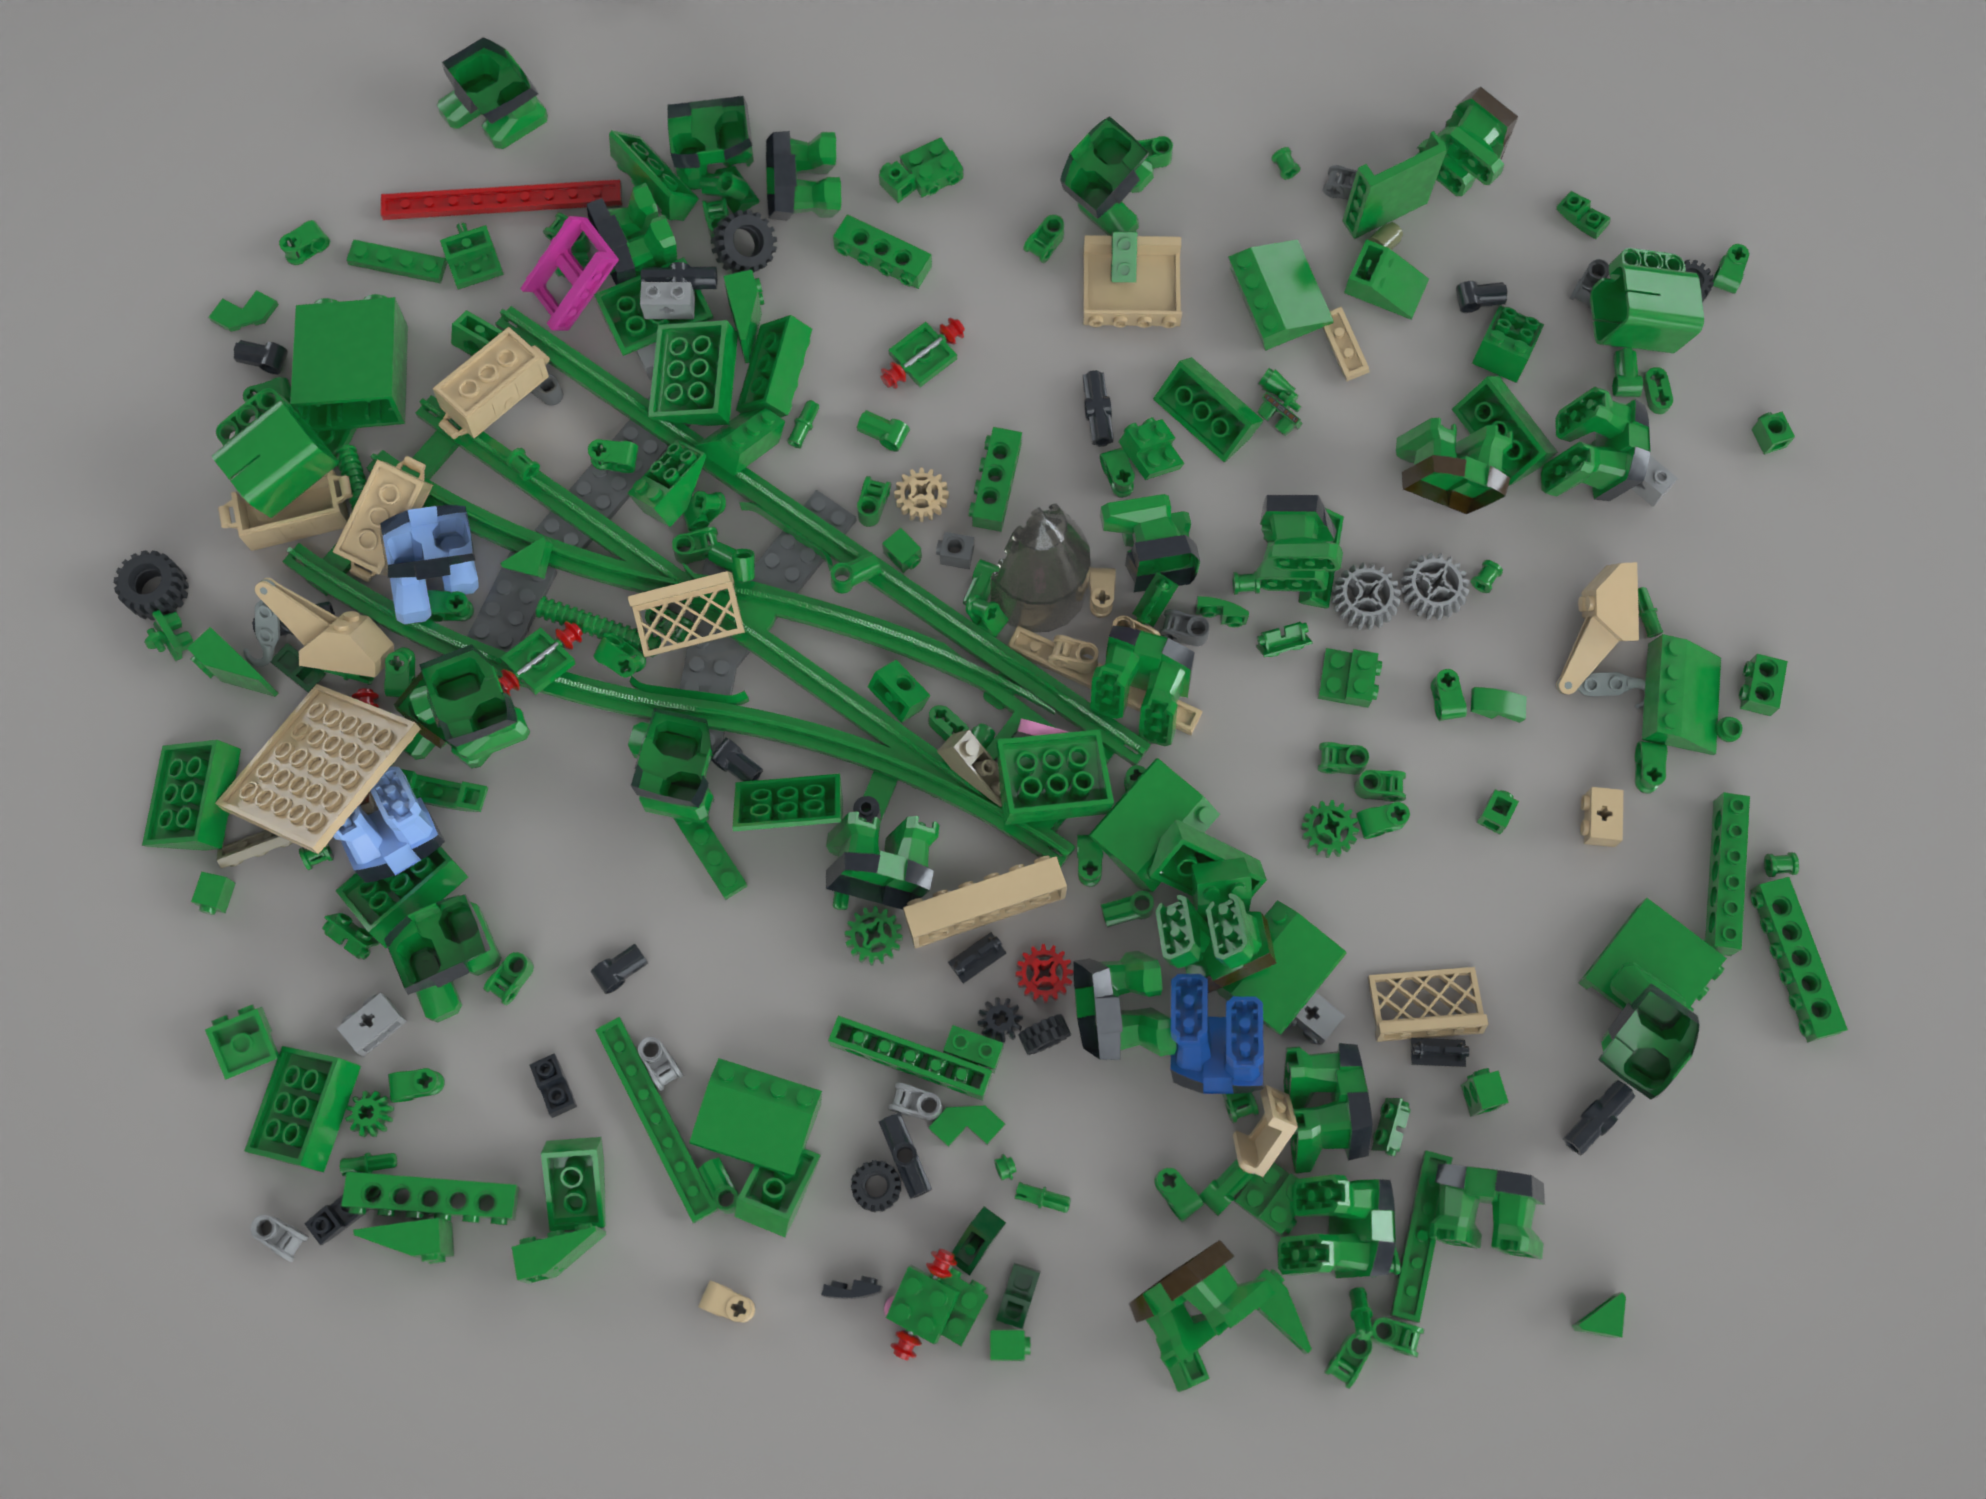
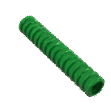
M343 445L334 451V456L339 462L338 468L341 471V476L349 477L353 495L349 498V502L353 510L367 481L356 447L353 445Z
M543 596L537 604L535 612L537 618L544 617L545 621L550 619L554 624L559 622L560 626H564L565 622L575 623L582 630L583 634L588 632L589 636L593 637L596 635L597 639H601L606 632L614 633L643 653L637 628L631 629L630 625L623 626L621 622L616 624L615 620L608 621L606 617L602 619L598 614L593 616L592 612L585 613V610L581 609L579 611L577 607L570 608L569 604L564 606L560 601L555 603V599L548 600L546 596ZM651 633L647 640L649 650L660 647L662 641L660 636L653 637V633Z

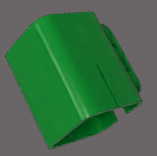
M1626 248L1610 262V279L1601 278L1592 288L1590 303L1592 320H1594L1593 329L1595 342L1599 345L1676 353L1696 337L1704 326V311L1699 277L1696 273L1686 272L1684 261L1677 254Z
M271 388L260 390L220 422L216 428V436L223 447L211 455L213 460L241 496L252 507L270 518L277 515L339 465L336 457L309 423L294 410L283 396ZM275 399V403L269 407L270 402ZM255 415V419L249 423L250 418ZM235 431V435L229 439L230 434Z

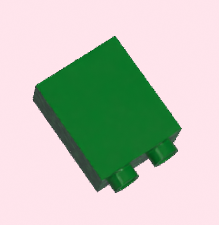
M371 294L364 297L363 300L339 302L330 298H322L315 301L314 304L296 305L290 405L309 423L315 432L405 424L408 326L395 297L388 298L380 294Z

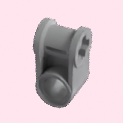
M647 1037L640 1042L638 1046L639 1056L660 1091L664 1089L666 1084L677 1077L680 1079L684 1077L673 1057L670 1056L665 1046L657 1038ZM651 1044H657L659 1047L657 1055L647 1057L645 1054L646 1048Z
M896 1082L895 1088L897 1090L893 1103L889 1105L888 1110L927 1121L936 1120L942 1113L943 1106L936 1094ZM933 1100L937 1103V1108L934 1112L926 1113L923 1111V1105L926 1101Z
M260 1215L252 1221L250 1226L251 1234L255 1239L290 1262L295 1259L293 1255L301 1243L309 1238L302 1231L274 1216ZM270 1221L272 1230L268 1235L264 1236L262 1226L265 1222Z

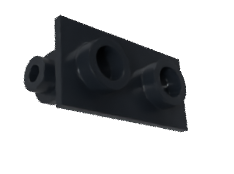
M990 932L950 960L948 964L964 984L1007 953L1001 946L1002 943L999 938Z
M1411 1038V1065L1466 1067V1057H1469V1046H1466L1465 1040Z

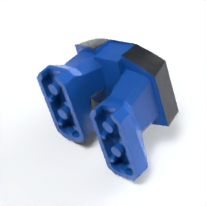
M1177 974L1171 979V1038L1176 1042V1052L1170 1055V1070L1173 1083L1202 1094H1245L1262 1090L1264 1088L1263 1002L1257 997H1232L1226 1002V1017H1208V980L1202 974Z

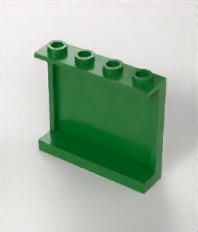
M1435 131L1430 133L1424 152L1377 175L1373 174L1367 164L1358 167L1342 220L1354 239L1428 204L1447 151L1445 142L1437 136Z
M1646 898L1638 904L1578 984L1586 990L1592 987L1619 1009L1623 1010L1627 1004L1612 993L1610 983L1624 963L1635 962L1685 997L1687 1008L1693 1012L1692 1004L1696 999L1700 1001L1709 991L1707 984L1711 979L1715 981L1725 969L1722 967V964L1727 958L1649 898Z

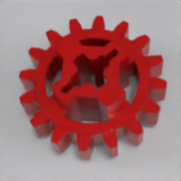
M1042 944L1039 951L1032 946L1031 955L1024 952L1022 957L1025 961L1017 962V967L1022 969V971L1015 972L1016 978H1022L1017 986L1018 988H1026L1024 991L1025 997L1032 993L1034 1002L1039 997H1043L1044 1004H1047L1048 997L1051 996L1054 1001H1058L1057 993L1060 992L1066 995L1067 990L1064 985H1072V980L1067 978L1073 975V970L1067 969L1071 965V960H1063L1064 951H1061L1059 954L1055 953L1056 946L1054 945L1050 950H1046L1045 944ZM1048 957L1050 959L1040 961L1038 958ZM1059 965L1062 969L1061 981L1059 980V977L1056 975V970L1058 969ZM1028 967L1033 972V977L1031 978L1030 982L1028 981L1026 975ZM1040 969L1042 971L1050 969L1049 978L1044 976L1038 980ZM1040 987H1050L1051 990H1046V991H1044V990H1039V988H1040Z

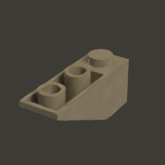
M970 730L952 734L937 752L955 773L998 806H1002L998 764Z

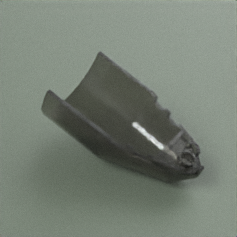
M1057 503L1051 504L1048 507L1049 510L1043 511L1040 507L1034 509L1031 512L1032 516L1026 522V526L1023 528L1020 525L1013 531L1004 549L1007 555L1005 559H999L997 565L1000 569L991 575V601L999 604L1001 610L1009 619L1008 624L1012 627L1017 628V626H1020L1031 632H1050L1067 625L1081 611L1087 596L1091 566L1090 546L1078 524Z

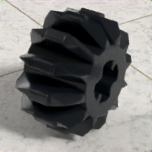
M999 997L995 998L996 1006H993L989 1001L985 1002L988 1011L979 1010V1015L985 1019L977 1021L978 1026L985 1027L981 1031L982 1036L992 1033L991 1039L996 1040V1037L1000 1036V1042L1004 1044L1006 1042L1005 1035L1014 1040L1016 1036L1012 1030H1022V1026L1016 1023L1023 1020V1015L1015 1014L1018 1012L1019 1006L1014 1005L1009 1008L1011 1000L1008 998L1005 1000L1004 1005H1000ZM1000 1015L1005 1016V1021L1008 1022L997 1026L996 1020L993 1019L999 1018Z

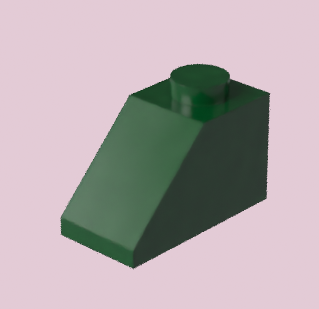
M985 1206L971 1221L951 1252L954 1254L953 1259L957 1262L956 1266L969 1276L1006 1224L1003 1219Z

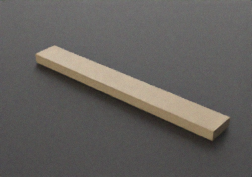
M1017 626L1007 645L1027 660L1091 689L1094 671L1084 673L1050 664L1048 657L1052 655L1055 643L1023 627ZM1081 656V659H1082V660H1085V661L1092 660V659H1089V658H1087V657H1085V656ZM1130 686L1127 706L1140 712L1146 691ZM1178 700L1176 729L1192 735L1203 711Z

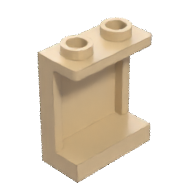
M1265 1085L1260 1092L1265 1114L1252 1133L1246 1135L1236 1130L1233 1134L1239 1166L1247 1173H1255L1264 1177L1298 1128L1290 1096L1268 1085Z

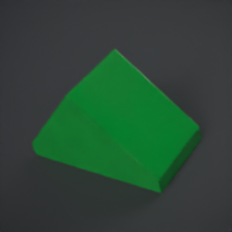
M542 537L500 564L505 569L545 579L553 543L550 539Z
M1623 1292L1613 1294L1574 1323L1572 1328L1579 1332L1610 1338H1622L1626 1305L1625 1294Z

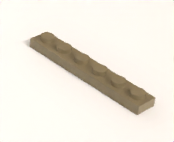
M370 792L360 804L362 810L367 815L374 811L373 798ZM264 830L222 846V849L217 850L216 861L221 869L227 866L234 867L248 858L254 856L261 857L272 849L287 847L293 844V842Z

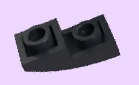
M555 1053L529 1064L536 1085L541 1091L548 1113L552 1118L577 1107Z
M343 1194L331 1205H325L304 1223L319 1245L330 1241L363 1216L361 1214L349 1213V1208L341 1206Z
M861 1276V1281L854 1279L852 1290H847L848 1284L832 1280L831 1285L824 1284L821 1295L834 1299H859L882 1292L883 1287L877 1285L878 1279Z

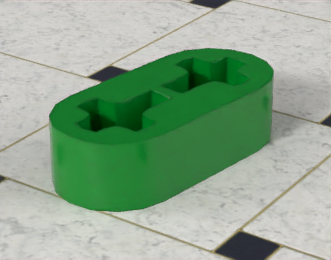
M1653 367L1647 371L1643 378L1645 396L1648 407L1653 413L1664 414L1673 404V394L1666 371L1660 367ZM1652 376H1654L1656 380H1660L1657 385L1655 380H1651ZM1658 397L1662 402H1665L1664 405H1661L1660 402H1656Z
M936 705L930 709L928 724L943 740L947 741L953 732L958 733L969 730L967 724L948 707Z

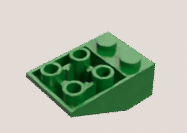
M1366 239L1349 276L1344 293L1412 320L1429 278L1390 248Z
M1500 305L1472 364L1517 383L1545 324L1539 322L1536 318L1517 313L1513 308Z
M677 439L667 448V451L659 460L651 465L644 476L634 483L627 494L645 514L671 527L687 510L707 455Z
M592 1223L575 1226V1231L570 1233L564 1232V1230L549 1232L545 1239H536V1236L520 1239V1245L511 1246L517 1281L530 1284L557 1277L606 1236V1231L598 1228L596 1225L592 1226Z

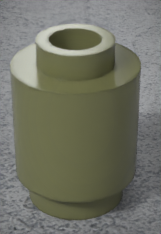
M1389 222L1379 228L1368 240L1392 250L1400 243L1403 232L1396 223Z

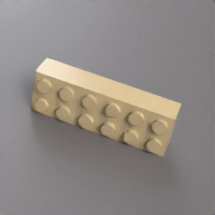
M1043 856L1036 859L1034 864L1025 867L1024 864H1019L1011 867L1008 873L1002 875L992 873L983 878L984 881L975 884L973 881H968L960 884L957 890L951 892L941 890L934 893L933 898L924 901L922 898L909 901L907 903L908 906L903 907L915 949L1065 899L1067 884L1057 857Z

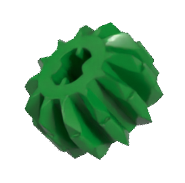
M363 1091L362 1100L354 1096L352 1099L355 1106L346 1107V1110L352 1112L351 1115L345 1118L347 1122L352 1123L350 1130L353 1132L359 1131V1136L366 1137L368 1133L371 1137H377L378 1129L386 1132L387 1127L384 1123L386 1121L389 1123L393 1122V1118L387 1115L394 1111L393 1106L387 1105L390 1099L387 1096L381 1097V1093L378 1091H374L371 1095L368 1091ZM369 1109L373 1110L371 1113L374 1114L371 1119L366 1118L369 1116L366 1114Z

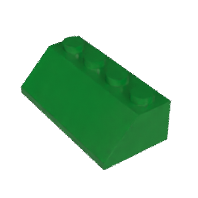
M611 130L609 133L610 156L617 162L616 166L618 169L628 174L635 186L644 183L648 185L656 205L662 210L661 214L670 221H684L699 198L640 136Z
M792 315L760 325L736 407L737 412L742 413L767 408L780 418L788 416L792 409L794 393L798 387L799 375L804 366L805 354L810 345L812 328Z
M1192 357L1180 360L1153 398L1155 402L1223 462L1229 460L1246 444L1264 421Z
M1487 376L1452 408V411L1470 434L1487 425H1497L1498 432L1503 436H1507V433L1510 431L1513 433L1512 448L1503 455L1502 473L1510 477L1509 486L1541 468L1558 453L1500 376Z
M1177 819L1160 838L1150 870V877L1192 896L1191 864L1244 857L1251 874L1252 897L1267 881L1260 860Z

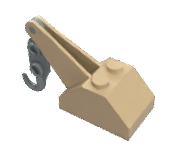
M1637 562L1606 565L1582 591V596L1579 597L1578 608L1582 612V618L1585 620L1561 675L1556 682V689L1561 694H1572L1579 690L1585 696L1620 695L1633 688H1640L1645 693L1644 679L1632 678L1619 672L1592 673L1619 641H1639ZM1644 700L1636 704L1635 708H1643Z
M264 578L255 586V593L261 599L255 605V634L263 649V657L256 659L250 655L247 648L243 650L246 660L254 666L264 667L273 659L274 649L280 639V620L304 645L299 651V666L376 677L385 668V659L388 654L394 652V643L369 616L348 611L337 617L271 578Z

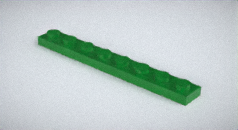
M618 1017L595 1029L692 1222L695 1224L715 1213L719 1209L715 1206L713 1198L643 1060L639 1056L638 1050L622 1019Z

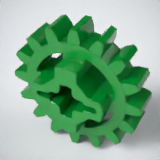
M1331 800L1328 806L1323 801H1320L1318 809L1312 805L1309 809L1311 814L1306 813L1303 819L1306 823H1302L1301 829L1307 832L1303 834L1302 839L1310 840L1307 848L1315 846L1317 848L1316 855H1319L1321 851H1325L1326 858H1329L1332 852L1337 857H1340L1342 854L1341 849L1348 852L1351 849L1349 844L1354 845L1357 841L1352 835L1359 833V828L1353 827L1358 822V819L1350 818L1353 810L1350 809L1345 812L1343 810L1344 803L1336 807L1334 800ZM1319 816L1320 824L1313 828V822ZM1326 825H1328L1329 828H1334V832L1332 833L1330 829L1326 830ZM1347 830L1346 838L1341 842L1340 833Z
M874 906L873 912L869 913L865 907L863 908L864 915L860 916L858 913H854L856 921L847 922L851 930L845 931V937L851 939L845 943L847 948L854 947L851 951L853 957L860 954L859 961L861 963L867 958L872 966L875 959H879V962L884 964L885 956L893 959L892 950H900V946L896 941H902L903 935L896 932L902 930L901 924L894 925L897 920L895 915L888 918L887 909L879 913L877 906ZM875 919L874 922L864 924L868 920ZM886 924L891 929V938L889 937V935L884 933ZM878 930L879 939L874 937L870 941L869 933L874 934ZM856 934L864 939L862 947L856 941ZM884 948L879 952H873L875 949Z

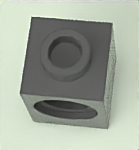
M944 532L943 540H938L936 555H940V564L970 570L975 547L974 537ZM957 547L961 551L958 553H951L949 552V549Z

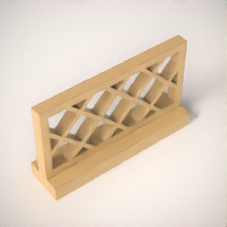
M726 571L628 596L630 607L633 609L644 657L745 633L733 585L732 573ZM728 589L730 600L724 608L713 600L719 591ZM712 593L710 598L704 596ZM699 596L708 601L700 614L689 608L693 598ZM687 600L685 605L679 601ZM671 603H676L683 607L676 620L664 614L666 608ZM711 603L723 610L716 624L704 617ZM731 605H732V608H733V612H734V613H732L731 611H729V608L731 607ZM662 606L660 611L655 609V607ZM651 609L658 613L651 627L642 622L640 611ZM686 610L698 616L691 630L679 623ZM726 613L735 617L737 629L727 631L719 626ZM662 616L673 623L666 636L654 629ZM702 619L714 626L710 634L705 637L695 633ZM677 626L689 632L684 642L677 643L670 639ZM644 627H646L647 629H649L646 634H645ZM717 629L723 631L721 633L715 634ZM652 632L664 638L659 648L649 650L647 640ZM692 635L697 637V639L690 640ZM668 641L673 644L665 646Z
M1475 967L1368 976L1376 1024V1042L1483 1034L1489 1025L1487 1014H1484ZM1469 975L1471 986L1467 991L1453 982L1457 976ZM1431 978H1439L1446 983V986L1440 993L1427 984ZM1405 980H1413L1420 986L1413 995L1401 987ZM1376 982H1386L1393 987V990L1385 997L1377 991ZM1449 986L1462 995L1456 1004H1453L1443 996ZM1422 989L1436 997L1429 1007L1416 998ZM1396 991L1409 999L1402 1009L1389 1000ZM1466 998L1475 1005L1476 1013H1466L1458 1006ZM1438 1000L1451 1009L1447 1015L1440 1016L1432 1010ZM1412 1002L1425 1011L1421 1017L1413 1018L1405 1012ZM1385 1004L1398 1013L1394 1019L1382 1020L1380 1010Z

